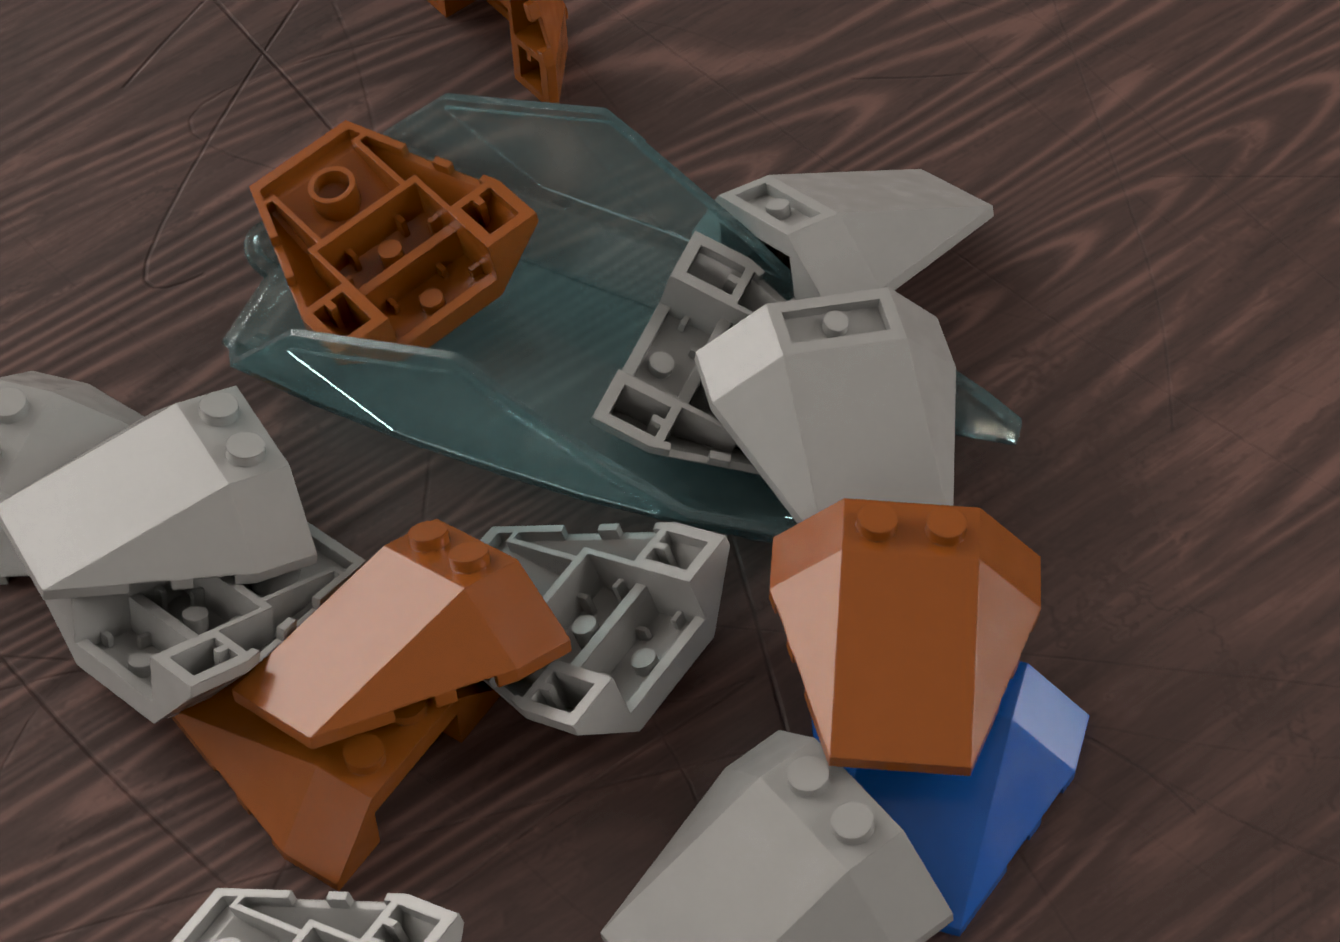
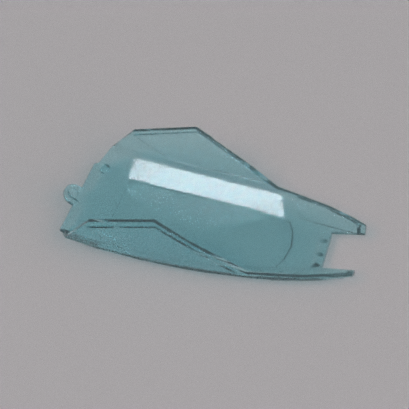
M446 93L388 128L383 133L385 136L405 143L408 151L431 161L436 156L453 162L456 171L480 179L484 174L500 180L537 213L539 220L503 295L429 348L308 331L305 328L263 221L257 223L247 233L244 240V254L251 267L264 278L222 340V344L229 349L231 367L311 405L419 448H424L495 474L579 500L765 543H773V537L797 525L796 521L759 474L647 453L590 424L591 418L618 369H623L658 306L669 277L694 231L751 258L765 271L763 279L787 301L794 297L791 270L741 222L646 143V139L607 108ZM956 370L955 435L1016 446L1022 427V418L988 391Z

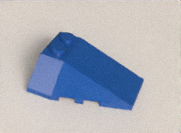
M1020 661L1013 679H1010L1000 702L998 714L971 776L843 767L904 830L951 909L954 921L939 932L961 936L1007 872V865L1026 839H1031L1041 825L1044 813L1060 792L1064 793L1075 777L1089 722V714L1026 662ZM811 717L813 737L820 742Z

